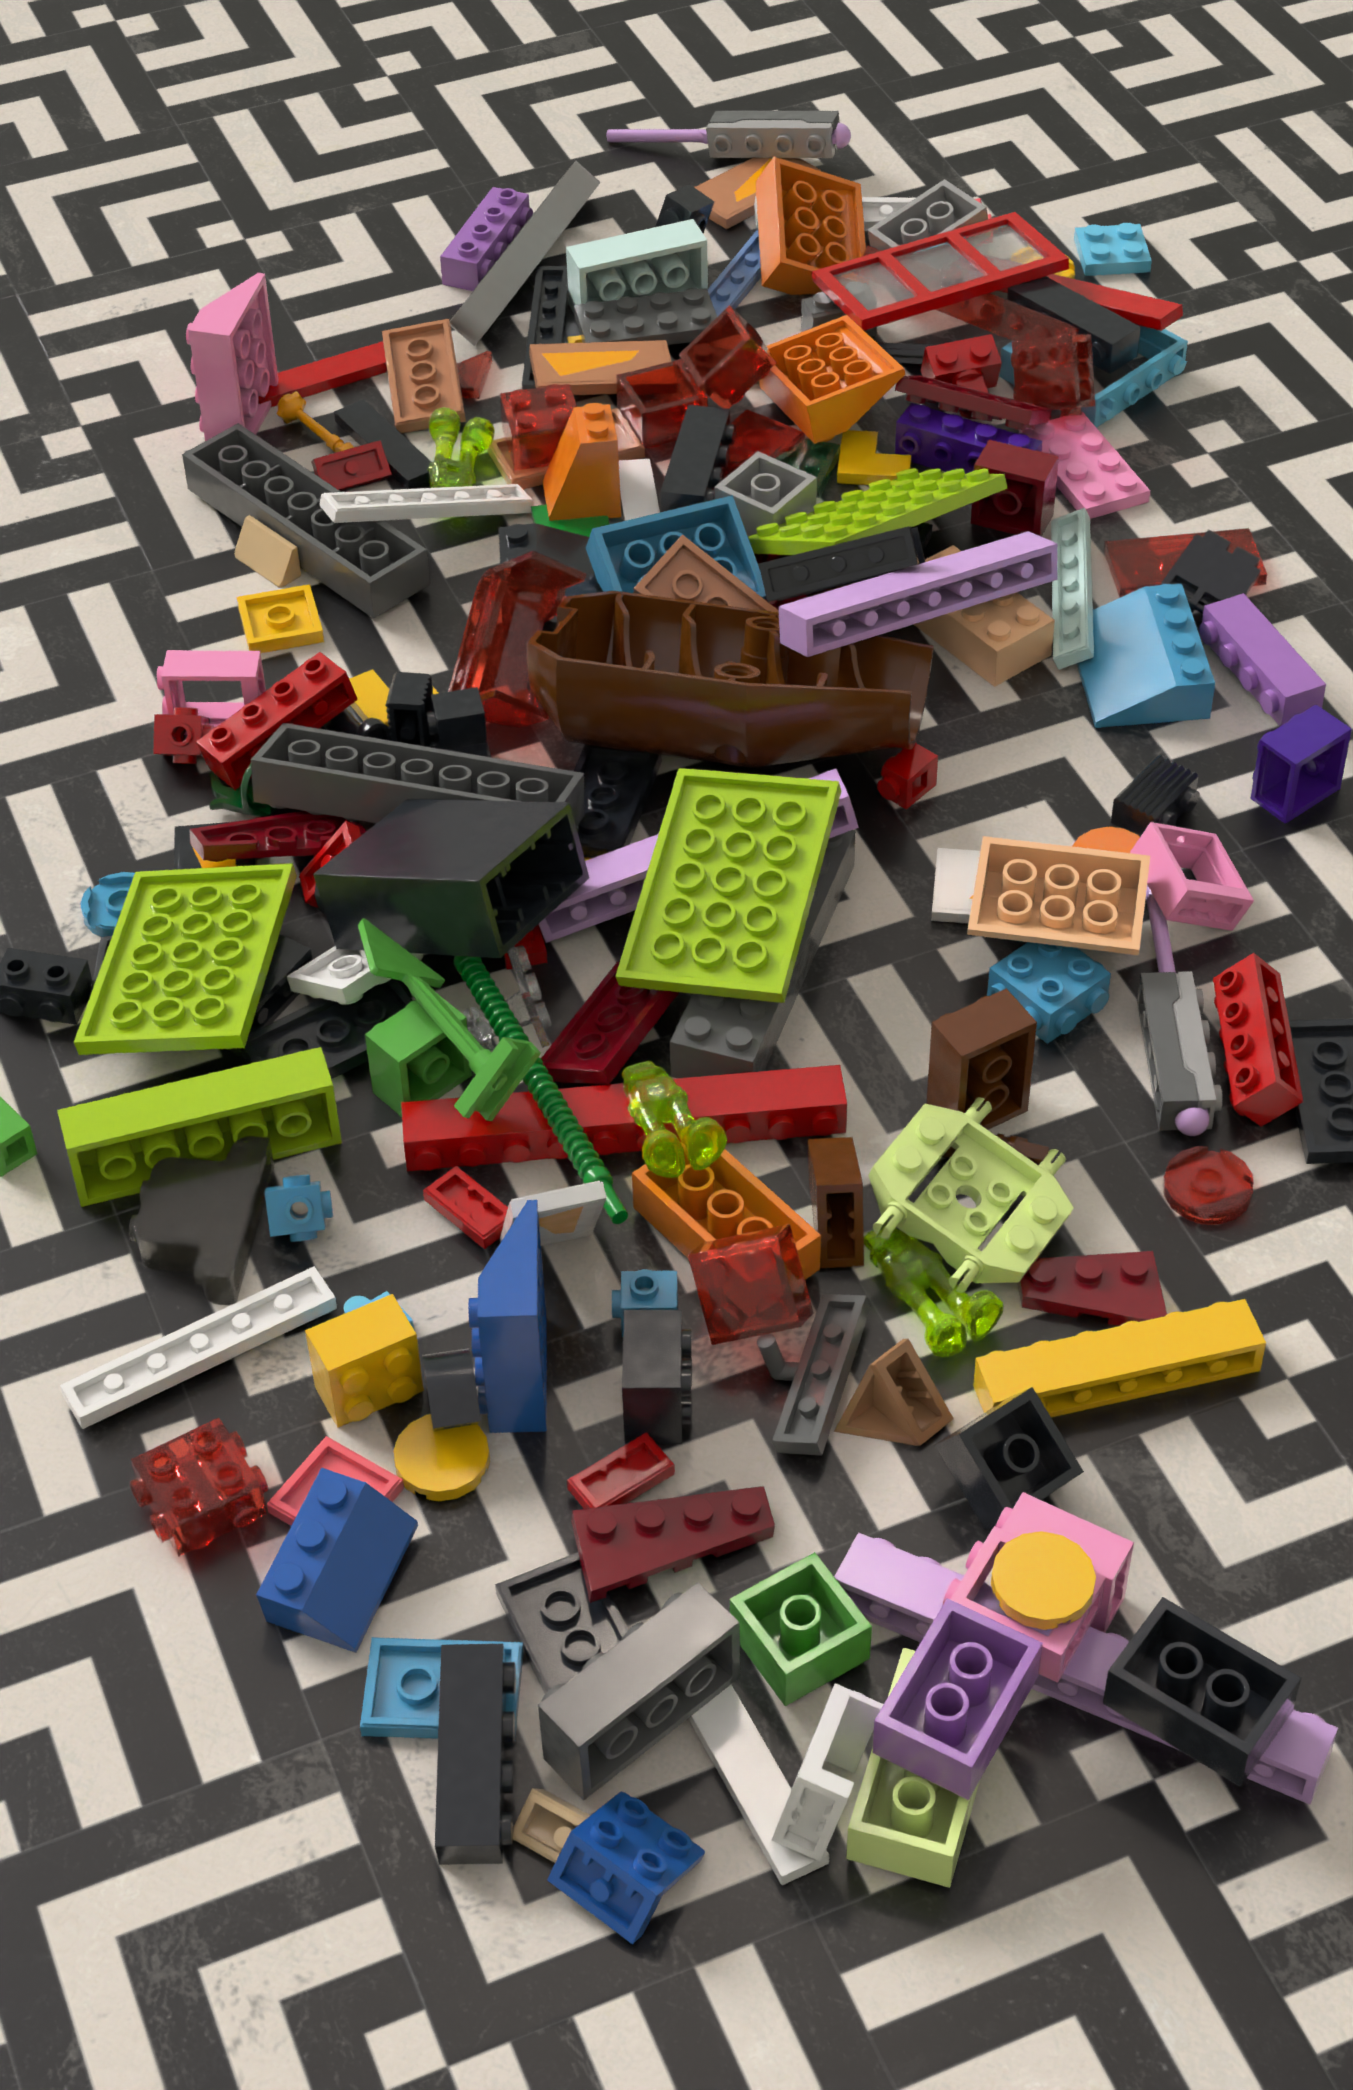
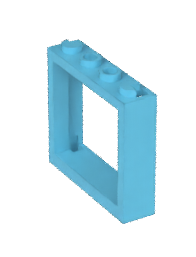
M1140 326L1138 354L1150 360L1095 394L1040 364L1063 348L1029 330L1001 348L1002 365L999 377L1067 415L1083 411L1097 428L1130 405L1135 404L1145 395L1158 389L1174 376L1179 375L1187 363L1185 359L1188 341L1166 329L1160 331Z

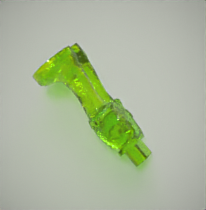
M439 408L432 412L429 418V432L436 444L434 461L429 464L427 469L430 477V488L473 486L476 483V475L474 473L476 458L480 453L487 450L494 440L495 429L489 420L475 417L465 424L460 440L458 461H454L451 458L460 430V417L456 411L450 408Z
M646 1061L628 1066L623 1070V1091L629 1100L627 1110L635 1123L643 1128L646 1135L642 1145V1157L650 1171L667 1178L680 1176L685 1169L684 1151L694 1170L701 1171L719 1158L727 1142L724 1129L716 1120L709 1117L695 1120L687 1104L688 1095L686 1091L679 1087L662 1067L656 1066L651 1061ZM663 1123H672L681 1143L674 1133L666 1130Z
M885 1226L878 1235L874 1230H871L864 1236V1245L870 1251V1261L879 1268L889 1290L897 1298L903 1299L926 1328L924 1341L935 1356L942 1358L954 1356L965 1348L967 1335L974 1342L980 1341L999 1321L1004 1309L1002 1300L989 1290H981L972 1296H969L966 1292H957L956 1289L959 1285L957 1284L954 1289L950 1286L949 1278L951 1275L942 1265V1257L938 1253L931 1251L916 1238L910 1237L897 1228L893 1230L890 1237L881 1238L880 1235ZM930 1287L953 1315L944 1314L923 1289Z

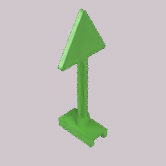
M363 918L358 924V929L370 972L375 976L404 982L415 1000L469 1061V1067L475 1073V1077L457 1100L454 1107L465 1118H470L473 1112L477 1111L480 1112L486 1121H493L541 1052L532 1042L506 1037L501 1039L493 1052L489 1049H484L430 987L440 988L445 979Z

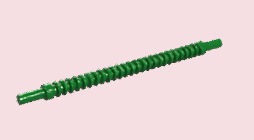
M454 956L455 968L466 982L468 989L471 990L476 1003L480 1005V1010L489 1021L491 1028L494 1029L495 1035L499 1037V1042L503 1037L529 1041L528 1036L524 1033V1029L519 1025L517 1018L514 1017L513 1011L510 1010L508 1003L505 1002L504 996L500 994V989L495 986V981L486 970V966L482 963L481 958ZM538 1057L524 1076V1084L528 1086V1091L533 1095V1099L537 1102L538 1108L547 1119L548 1125L552 1127L559 1143L563 1145V1150L568 1153V1158L573 1162V1167L578 1171L579 1177L583 1179V1184L595 1181L603 1182L607 1197L603 1208L613 1224L623 1223L628 1218V1212L612 1187L613 1177L608 1169L604 1167V1162L599 1159V1154L594 1150L593 1144L589 1142L586 1133H583V1128L578 1124V1119L573 1116V1111L568 1107V1102L563 1099V1094L558 1091V1086L553 1082L552 1076L548 1074V1069L543 1066L541 1058Z

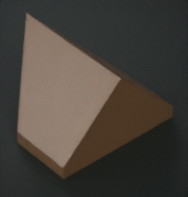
M908 1338L902 1339L869 1365L834 1432L921 1446L954 1418Z

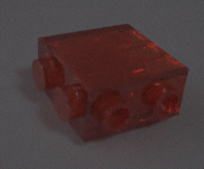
M1077 328L1055 330L1056 337L1047 338L1046 331L1025 333L1026 340L1012 342L1011 364L1014 368V400L1051 409L1049 418H1052V410H1060L1061 417L1082 415V407L1096 406L1091 334L1077 335Z
M219 1417L131 1459L135 1479L129 1481L131 1491L141 1508L149 1505L153 1512L149 1519L156 1536L161 1543L169 1540L178 1557L191 1550L201 1549L211 1543L213 1539L236 1528L246 1527L252 1524L258 1517L267 1513L263 1494L269 1491L266 1479L257 1465L249 1467L244 1459L248 1455L241 1437L236 1431L228 1433Z

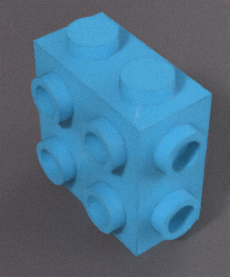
M1027 942L989 968L987 996L1007 988L1037 1021L1036 1036L1048 1044L1059 1035L1069 1033L1078 1022L1091 1013H1098L1105 1007L1109 1000L1111 973L1101 963L1094 961L1078 948Z

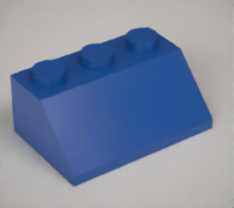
M321 1468L256 1594L266 1622L357 1653L415 1534L418 1521L366 1482Z

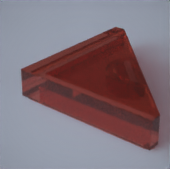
M485 351L457 363L462 397L480 399L492 364V351Z

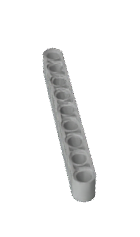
M575 161L450 320L451 327L473 346L477 344L600 184V181L580 163Z

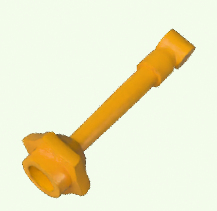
M297 391L292 394H286L279 400L276 414L286 424L299 419L325 441L326 445L335 453L354 448L350 442L344 444L343 440L337 435L331 434L303 412L306 401Z

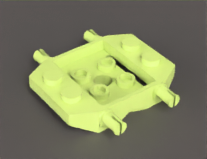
M981 1097L975 1099L966 1113L924 1104L873 1165L868 1175L881 1213V1217L873 1224L874 1232L878 1235L885 1226L880 1237L888 1238L897 1227L910 1237L934 1244L945 1261L957 1270L949 1278L950 1286L954 1289L960 1279L964 1277L956 1289L960 1293L965 1292L972 1281L975 1283L1020 1282L1074 1209L1054 1177L1066 1161L1064 1154L1061 1152L1054 1163H1052L1059 1150L1051 1149L1040 1165L1028 1159L980 1125L981 1121L992 1110L991 1104L988 1101L980 1109L985 1100ZM950 1147L956 1149L914 1203L911 1202L908 1198ZM956 1195L969 1196L975 1202L976 1207L966 1208L957 1201ZM1020 1195L1023 1196V1200L985 1249L980 1251L978 1248Z

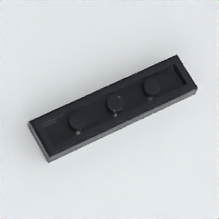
M364 399L334 411L335 422L358 444L365 445L381 440L391 474L406 489H415L439 478L438 467Z

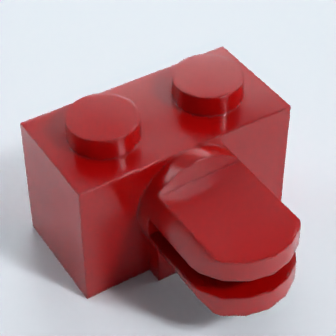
M989 334L925 347L921 374L924 377L989 393L988 388L997 386L1002 362L993 335ZM969 410V412L959 411L962 417L976 419L971 417L972 410Z

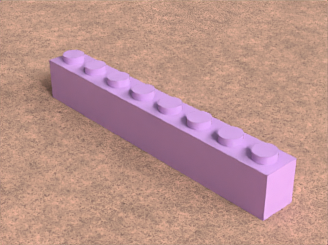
M1028 531L779 606L780 643L806 657H810L1057 580L1058 544Z
M837 769L809 778L839 781L842 792L829 838L859 828L849 795ZM658 834L585 861L590 878L539 923L546 943L636 910Z

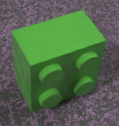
M436 993L468 1030L467 1017ZM416 1000L411 1001L404 1009L384 1022L378 1023L365 1034L372 1091L401 1117V1102L439 1099L472 1076L469 1061Z
M815 1552L730 1598V1613L740 1622V1646L784 1706L793 1703L870 1659L872 1625Z

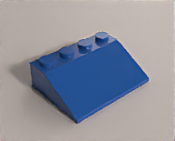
M527 1200L478 1277V1298H469L468 1302L469 1327L472 1328V1355L475 1357L476 1386H478L480 1414H488L490 1433L547 1431V1314L538 1200Z

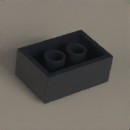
M1162 1597L1108 1670L1103 1704L1241 1787L1293 1712L1301 1677Z

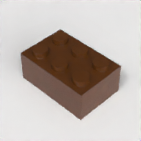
M1007 988L993 995L984 996L975 1003L953 1013L944 1014L931 1024L926 1104L966 1113L976 1098H984L985 1100L980 1109L987 1101L992 1107L991 1112L980 1123L987 1130L1027 1112L1029 1106L1037 1021Z

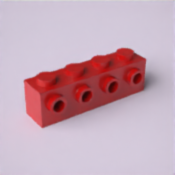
M319 652L286 677L276 682L253 701L243 706L242 709L220 725L214 727L196 743L209 769L236 790L241 786L243 776L251 764L253 756L282 723L319 729L357 701L358 698L347 672L323 653Z
M1252 953L1213 978L1216 995L1214 1004L1220 1019L1221 1028L1219 1029V1035L1225 1050L1226 1061L1224 1062V1067L1230 1081V1102L1238 1114L1241 1116L1246 1115L1262 1127L1301 1104L1303 1096L1281 975L1259 956Z

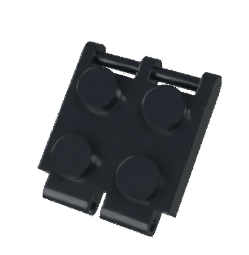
M1208 529L1203 537L1198 534L1193 537L1160 585L1182 584L1191 612L1193 613L1196 610L1203 614L1205 605L1243 593L1247 595L1260 575L1261 570L1257 569L1260 558L1239 546L1231 554L1228 552L1231 542Z

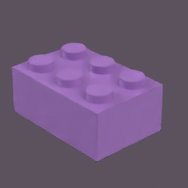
M947 1598L874 1720L872 1753L969 1800L1038 1678L1043 1643Z

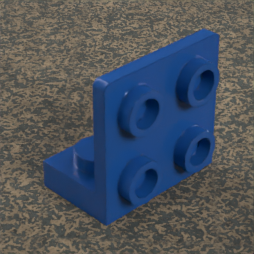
M621 1791L570 1832L547 1881L633 1944L643 1935L663 1894L701 1862L705 1851L691 1841L685 1832L672 1827L650 1811L641 1800Z

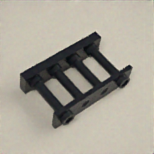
M911 526L760 563L759 568L767 602L778 599L782 601L916 566L926 561L918 527L911 529Z

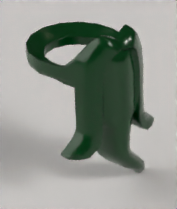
M251 764L245 771L241 786L236 790L223 786L216 774L209 773L212 791L216 797L209 804L210 810L225 809L256 817H268L278 809L271 807L269 804L254 802L253 787L248 786L252 775Z

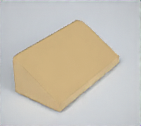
M250 515L245 517L235 548V558L280 588L299 578L301 570L298 547Z
M532 1788L513 1827V1840L555 1863L570 1832L591 1815L544 1789Z

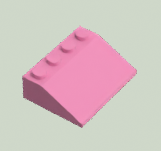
M263 273L255 274L201 308L193 323L188 324L186 341L187 344L191 345L192 358L190 368L191 373L195 374L196 378L195 401L200 404L201 416L199 427L200 431L204 432L205 441L238 423L256 435L271 408V401L258 404V396L265 397L269 386H277L279 382L266 278Z

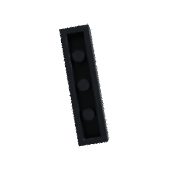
M1047 276L1008 287L1007 318L1101 370L1111 374L1138 357L1141 327Z
M688 405L660 491L661 512L714 500V487L723 480V467L728 466L730 454L728 445L733 446L735 442L736 424H730V409Z
M503 1643L441 1645L435 1850L439 1865L503 1864V1845L513 1844V1813L504 1812V1794L514 1793L513 1761H505V1743L515 1742L514 1711H506V1694H515L516 1667L515 1662H506Z

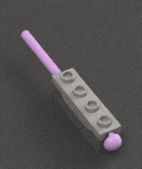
M715 111L706 129H608L606 136L607 142H701L708 144L710 158H833L837 149L848 145L851 139V132L845 124L840 123L839 111Z
M1147 885L1146 900L1159 972L1141 973L1137 1006L1159 1131L1179 1130L1187 1136H1197L1206 1129H1212L1214 1112L1221 1111L1222 1108L1221 1086L1214 1085L1212 1079L1215 1078L1216 1074L1214 1052H1207L1206 1047L1209 1045L1210 1040L1208 1020H1201L1200 1015L1203 1014L1204 1008L1202 989H1195L1192 971L1176 973L1167 920Z

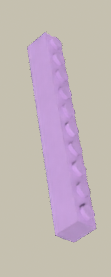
M858 1532L834 1577L868 1621L921 1642L942 1608L945 1594L951 1582L955 1578L962 1581L964 1575L942 1567L937 1561L929 1557H918L900 1550L885 1539H873ZM984 1582L973 1601L1010 1618L999 1606L1000 1601L996 1598L995 1592L993 1594L992 1587ZM1029 1627L1046 1636H1049L1052 1629L1043 1630ZM1089 1627L1059 1682L1057 1683L1039 1674L1031 1688L1175 1748L1103 1704L1108 1670L1129 1643L1127 1639L1118 1634L1104 1633ZM1293 1710L1247 1779L1311 1805L1331 1755L1338 1728L1326 1723L1315 1714L1301 1713Z

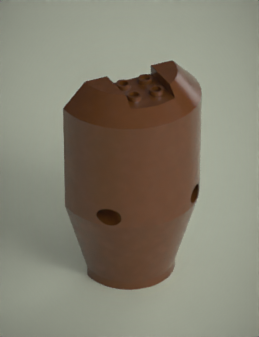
M606 591L567 596L557 607L555 631L537 630L527 642V668L529 684L533 695L568 742L757 768L894 747L913 749L925 708L934 645L919 644L877 635L806 657L780 643L778 612L621 591Z

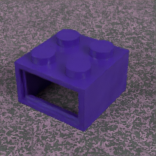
M1314 705L1303 713L1294 715L1287 723L1274 731L1265 733L1257 745L1258 754L1255 771L1252 776L1253 785L1250 799L1286 824L1341 788L1352 729L1318 705Z

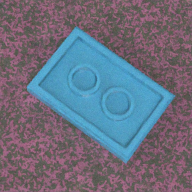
M372 1637L360 1722L361 1736L438 1739L441 1645L503 1643L506 1662H515L516 1667L515 1694H506V1711H514L516 1739L524 1654L523 1642Z

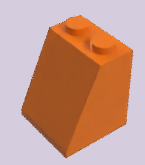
M589 403L583 407L573 408L543 479V490L549 521L608 516V518L621 517L618 439L610 404Z

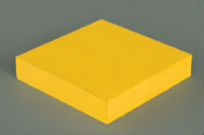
M310 584L236 597L249 651L266 653L324 642L323 629Z

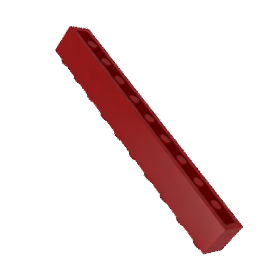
M840 1065L558 1089L563 1094V1099L568 1102V1107L573 1111V1116L578 1119V1124L582 1126L583 1133H586L589 1142L594 1146V1150L600 1155L668 1149L701 1128L719 1144L771 1139L782 1140L816 1135L827 1136L846 1133L847 1099ZM529 1091L512 1093L493 1121H486L480 1112L474 1111L470 1118L463 1117L454 1107L460 1097L401 1102L403 1144L407 1171L433 1170L455 1166L474 1167L485 1164L519 1163L531 1160L564 1159L568 1157V1153L563 1150V1145L559 1143L558 1137L553 1133L552 1127L548 1125L547 1119L543 1116L537 1102H535L533 1095Z

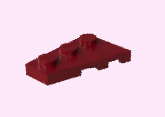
M1153 1251L1037 1258L1020 1282H1017L1022 1308L1074 1318L1079 1317L1083 1313L1109 1318L1108 1324L1117 1326L1130 1321L1141 1322L1167 1315Z

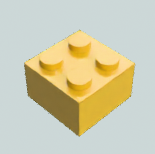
M393 1294L305 1330L314 1385L337 1428L350 1422L361 1421L373 1412L394 1403L405 1402L415 1394L424 1391L417 1334Z

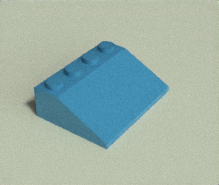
M733 495L593 528L586 545V551L593 571L603 592L621 591L633 593L634 587L683 534L763 599H767L761 572Z
M1182 584L1145 586L1093 610L1094 657L1076 664L1095 728L1210 719L1215 680Z

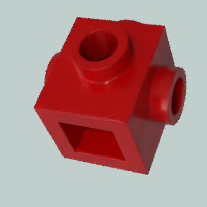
M175 707L174 715L154 714L153 754L173 756V763L197 764V757H203L196 741L209 733L214 728V725H209L210 718L198 715L197 708ZM187 731V738L184 740V734Z

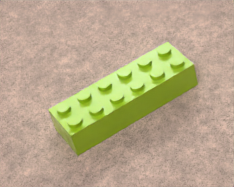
M321 1047L57 1110L81 1207L342 1143L334 1086Z

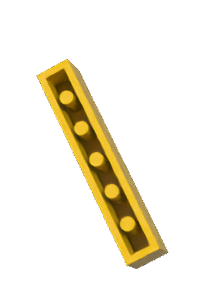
M1246 1299L1228 1303L1217 1302L1209 1307L1192 1311H1176L1160 1318L1141 1322L1130 1321L1118 1327L1096 1332L1084 1331L1073 1337L1050 1342L1039 1341L1031 1346L1009 1351L990 1352L985 1356L976 1358L973 1387L984 1413L1005 1399L1033 1387L1052 1418L1258 1372L1261 1370L1266 1341Z

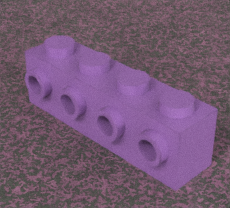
M492 187L441 254L443 285L470 291L477 287L533 215V210L529 207V194L516 192L510 188Z
M1244 593L1204 606L1202 623L1199 627L1202 641L1212 648L1221 659L1223 665L1233 672L1240 680L1243 688L1255 697L1261 704L1264 712L1269 714L1279 726L1287 723L1294 715L1301 714L1314 705L1322 708L1326 683Z

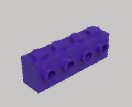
M911 403L896 421L895 454L911 455V462L934 469H941L944 472L964 469L965 474L974 471V464L989 440L1042 452V441L1030 438L1024 434L996 428L990 424H982L965 419L956 414L934 410L925 405Z

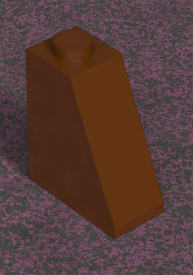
M853 1137L808 1139L809 1187L814 1229L821 1235L820 1268L864 1266L863 1182Z

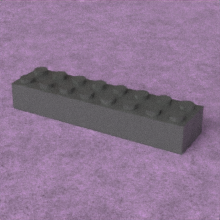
M238 423L182 454L188 490L241 527L245 517L250 515L297 546L300 568L372 618H376L430 585L426 548L384 520L334 523L320 507L321 494L341 491Z
M282 723L251 759L254 802L269 804L277 809L291 808L307 811L312 815L326 814L343 817L352 822L366 821L378 823L407 799L569 802L576 827L584 817V773L288 723Z
M855 830L837 835L828 840L785 1003L692 994L670 1041L671 1077L678 1079L765 1071L854 868Z

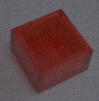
M730 305L679 354L698 387L721 408L726 409L740 402L745 393L758 380L766 377L771 368L777 363L758 332Z
M682 359L616 375L617 408H619L644 448L657 447L661 444L677 441L688 405L708 407L707 395Z
M552 384L542 388L517 389L512 392L500 393L502 429L514 471L549 466L573 408L577 407L570 384Z
M790 1224L703 1242L688 1254L712 1345L799 1328L814 1314Z

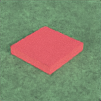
M326 1436L267 1503L268 1513L292 1526L321 1468L366 1482L392 1502L403 1491L404 1483L400 1477Z

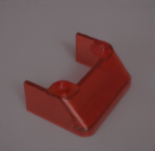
M530 551L488 569L482 575L476 587L448 692L478 687L485 711V720L489 723L523 728L548 720L549 716L546 711L539 708L536 697L532 691L527 690L529 682L527 642L537 630L542 631L544 622L557 616V607L567 597L565 595L566 588L584 582L586 574L536 551Z

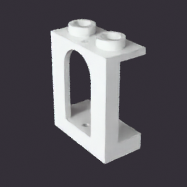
M836 1683L834 1684L771 1839L772 1841L821 1862L854 1785V1782L824 1770L822 1766L824 1761H827L855 1773L874 1730V1720L884 1704L868 1698L859 1692L852 1691Z

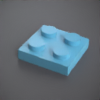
M1140 224L1088 225L1087 227L1075 228L1074 241L1085 276L1151 272L1152 260Z

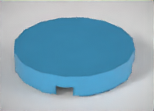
M120 872L107 875L99 879V885L95 886L92 890L90 886L84 892L80 902L84 924L93 934L100 937L113 935L135 873Z

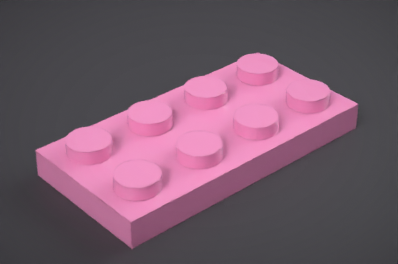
M1083 411L1049 420L1046 424H1037L1035 429L1026 428V430H1019V434L1041 440L1043 453L1059 456L1056 486L1076 510L1085 508L1090 519L1149 502V488Z

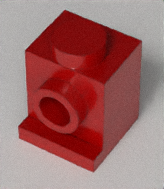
M915 743L911 750L902 748L900 753L890 757L883 765L881 771L882 779L877 783L880 794L885 799L891 800L907 810L936 786L938 755Z

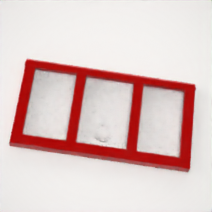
M1012 212L812 271L811 276L813 282L863 330H868L1068 270L1069 258L1019 214Z

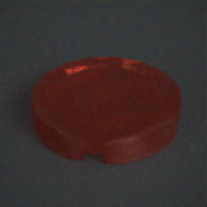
M1197 1146L1181 1151L1169 1161L1163 1177V1193L1171 1209L1185 1219L1200 1224H1223L1237 1219L1248 1209L1253 1197V1174L1246 1163L1232 1152L1220 1149L1218 1153L1208 1151V1147Z

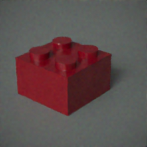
M989 440L974 464V471L988 469L989 474H1005L1007 489L973 502L971 524L1015 535L1029 531L1042 537L1054 515L1059 456Z

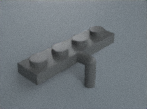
M822 1294L799 1362L784 1361L773 1334L765 1333L757 1339L758 1348L770 1376L775 1380L793 1381L772 1440L777 1453L823 1454L871 1309L866 1295Z

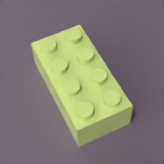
M902 1649L889 1695L914 1655L915 1650ZM872 1748L848 1826L846 1859L950 1888L979 1783L970 1799L967 1800L872 1753Z

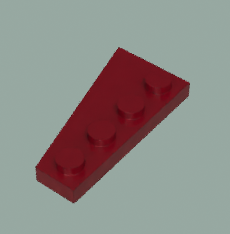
M299 811L190 829V844L204 861L209 860L213 862L226 859L317 855L345 821L359 826L361 836L367 831L358 821L352 822L343 817L326 814L312 815L307 811Z
M764 1486L572 1510L571 1521L590 1603L606 1598L607 1591L627 1585L628 1589L645 1584L648 1582L649 1576L672 1568L675 1573L692 1567L693 1560L709 1554L719 1557L772 1538L775 1529Z

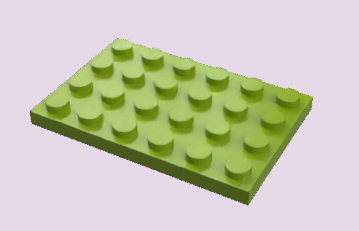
M916 468L903 470L896 473L897 479L892 481L890 479H883L869 484L870 489L864 492L862 490L846 492L841 495L842 500L836 503L835 501L818 503L813 506L814 511L808 514L806 512L790 514L785 517L786 522L780 525L778 523H770L756 528L757 534L749 536L748 539L755 554L796 555L908 526L913 527L1007 489L1005 474H989L988 469H979L965 474L964 469L950 470L945 473H941V469H930L918 473Z
M679 768L615 976L619 986L785 1003L842 792L839 781Z
M293 863L135 872L74 1040L78 1054L245 1048L297 878Z

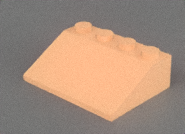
M983 836L967 935L1139 955L1150 856Z

